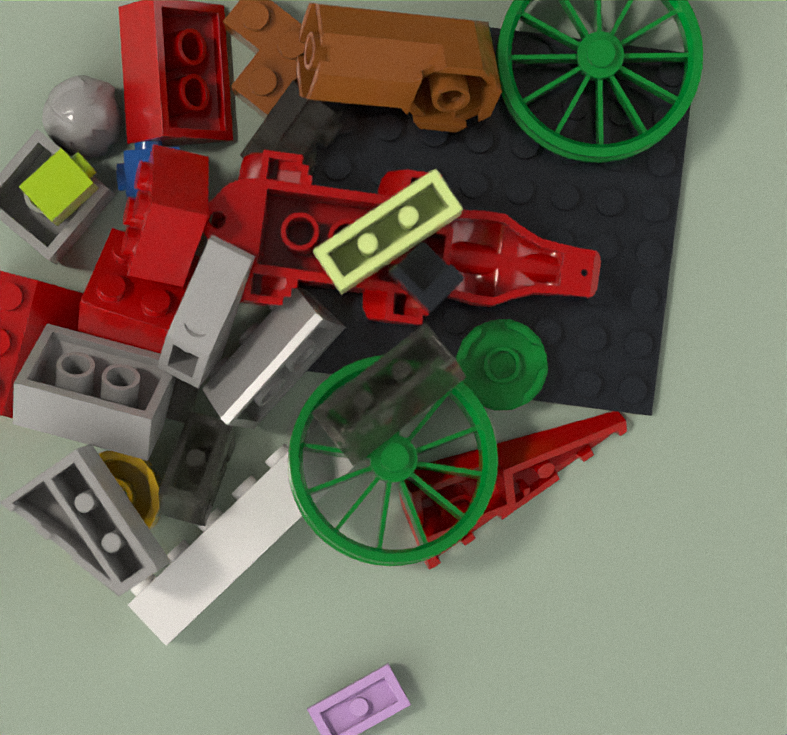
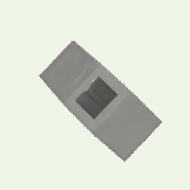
M213 235L210 237L166 335L157 368L196 388L201 386L223 355L255 256Z

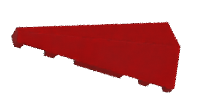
M612 411L497 443L498 468L492 496L478 522L457 543L461 542L466 546L476 539L473 532L495 516L503 520L560 480L558 472L578 458L585 462L594 456L592 448L613 433H617L620 436L627 432L625 418L618 411ZM478 449L429 463L479 471ZM415 469L413 472L461 512L464 513L473 498L478 479ZM408 479L404 480L428 542L445 534L459 521ZM399 492L402 509L411 528L417 546H420L417 535L415 533L410 517L404 505L403 499ZM444 552L424 561L429 570L441 564L439 556Z

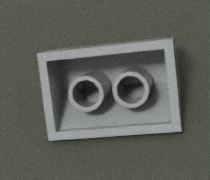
M297 286V289H292L290 298L284 297L282 306L270 305L269 309L272 312L261 324H253L242 334L239 339L241 346L230 358L224 357L217 362L209 373L208 377L211 380L202 390L219 417L227 425L255 429L346 328L308 290Z
M47 324L14 382L13 424L88 445L92 444L99 448L148 461L162 432L176 377L157 368L161 355L159 353Z

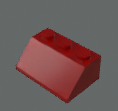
M140 0L118 7L127 144L134 145V143L142 141H161L162 146L233 141L226 28L223 23L225 19L224 5L187 0Z
M0 271V416L13 418L14 382L45 326L51 324L80 332L78 331L80 300L83 293Z

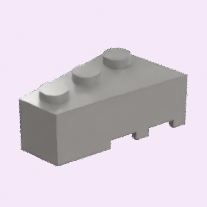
M92 444L74 450L0 502L10 512L15 511L37 528L35 531L46 540L51 539L72 556L71 559L118 596L129 591L171 562Z

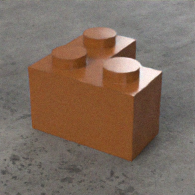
M239 0L223 20V23L230 35L256 55L237 77L231 88L237 98L270 123L298 88L297 56H304L306 44L305 42H299L302 24L272 0Z

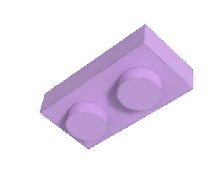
M389 663L311 705L307 708V711L321 735H358L410 706L411 703Z

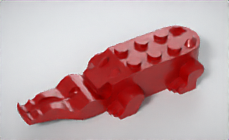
M263 150V153L251 152L244 156L241 162L238 180L223 187L208 203V218L203 233L208 241L213 235L255 256L240 303L282 306L284 297L290 298L292 289H297L298 284L338 290L316 258L313 250L429 172L408 169L388 171L380 181L377 194L312 185L313 177L308 175L309 166L303 165V155ZM462 210L459 217L422 241L448 266L452 264L465 277L463 282L447 298L469 305L493 307L506 301L529 295H562L590 298L596 293L598 288L601 259L597 251L542 239L503 213ZM416 246L348 290L350 292L363 293V310L369 320L392 324L422 325L423 315H429L389 275V271L395 265H398ZM582 270L586 271V276H582Z

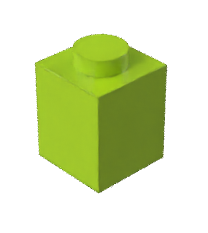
M62 148L19 186L45 216L57 226L99 189L90 179L97 173L96 170L78 151L70 157Z

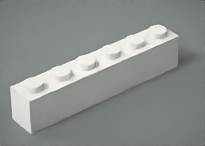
M319 411L317 412L309 426L305 443L365 453L370 452L354 435L328 414L323 417ZM285 443L265 461L271 468L258 481L251 475L231 494L237 501L226 512L223 513L217 507L198 525L203 533L191 545L184 539L167 554L171 562L157 577L152 574L130 590L136 597L128 606L165 645H168L302 517L290 489L287 466L289 447ZM304 451L303 467L308 489L346 475L361 460ZM331 488L311 495L314 503L316 504Z

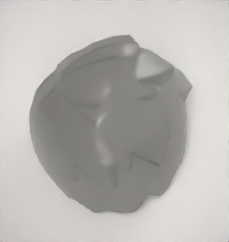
M86 75L73 76L55 86L44 104L42 122L50 139L72 156L77 151L86 160L105 155L108 151V145L118 142L120 126L122 125L120 107L114 95L115 88L108 82Z

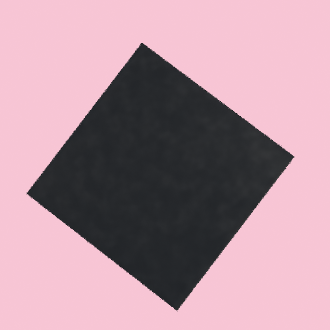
M490 27L496 59V48L501 28ZM515 30L511 55L577 54L576 51L545 34ZM573 38L580 43L582 41V39ZM632 45L623 48L624 53H684ZM685 62L622 63L623 67L678 96L683 80ZM578 63L512 64L514 80L522 99L578 67ZM581 73L531 102L527 107L538 120L555 132L585 77ZM616 73L614 74L647 130L655 126L669 112L672 107L671 104ZM604 79V144L622 142L638 136V132L608 82ZM588 81L561 129L560 135L578 142L596 144L595 81ZM501 94L490 117L479 121L478 115L466 120L467 127L457 132L420 129L414 123L413 115L410 112L407 115L401 108L323 101L312 185L377 194L380 181L388 171L408 169L430 173L436 169L439 174H442V179L463 210L503 213L542 239L577 248L595 250L600 255L601 266L597 291L590 298L562 295H529L509 300L493 307L469 305L446 298L430 315H423L422 325L392 324L369 320L363 310V293L347 291L341 295L335 289L299 285L300 288L308 290L346 327L307 371L333 374L349 364L369 357L402 355L429 361L456 376V356L462 340L476 326L485 322L511 319L528 326L540 338L547 354L548 373L542 389L532 401L652 416L691 105L672 130L649 149L622 160L591 163L559 156L533 141L514 121ZM581 271L582 276H586V271ZM378 375L364 379L401 383L402 376ZM408 377L407 384L436 388L424 381Z

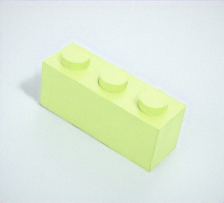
M434 169L313 251L342 295L459 217L463 209L440 174Z

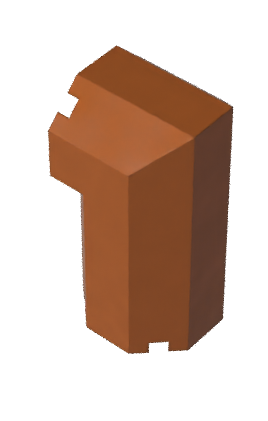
M317 3L308 4L299 35V42L306 43L304 56H297L296 66L300 97L310 100L401 108L407 115L408 112L413 115L414 123L420 129L457 132L466 128V120L478 115L479 121L491 116L502 91L489 22Z

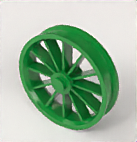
M513 0L505 15L496 48V64L502 91L501 96L517 125L533 141L548 151L581 162L603 163L626 159L649 149L659 142L679 122L691 105L701 80L704 52L700 26L688 0H660L669 13L622 41H619L614 35L634 0H628L610 33L602 31L601 0H594V32L591 34L588 33L570 1L558 0L581 37V43L526 13V9L534 0ZM674 19L682 38L684 53H624V47ZM519 21L576 51L577 54L511 55L513 36ZM685 62L683 80L678 96L623 67L622 63ZM578 63V67L522 99L514 80L512 64ZM581 73L585 79L554 132L538 120L527 105ZM616 73L671 104L672 107L669 112L655 126L647 130L614 74ZM604 79L608 82L638 132V136L622 142L604 144ZM589 80L595 81L596 144L578 142L559 134Z
M382 355L369 357L349 364L333 373L314 390L305 402L291 434L287 458L288 478L294 501L305 522L323 542L335 551L356 561L377 566L415 564L439 555L456 544L475 526L484 513L492 496L497 477L498 452L495 433L479 399L466 384L448 370L429 361L411 356ZM378 375L402 376L393 435L386 436L364 378ZM408 377L436 387L443 392V395L409 437L405 438L399 434ZM357 381L379 440L377 442L372 440L326 401L342 388ZM448 396L463 412L471 428L415 448L411 443L412 439ZM320 409L370 448L371 453L305 443L309 426ZM472 434L475 436L479 453V471L418 461L417 455ZM308 451L369 461L370 466L308 489L303 467V452ZM418 469L478 479L473 498L464 513L414 474V470ZM373 472L376 478L337 526L331 525L319 511L311 495ZM408 479L459 521L445 534L428 542L404 480ZM379 480L385 482L376 546L371 547L345 536L339 530ZM392 483H396L420 546L406 549H382Z

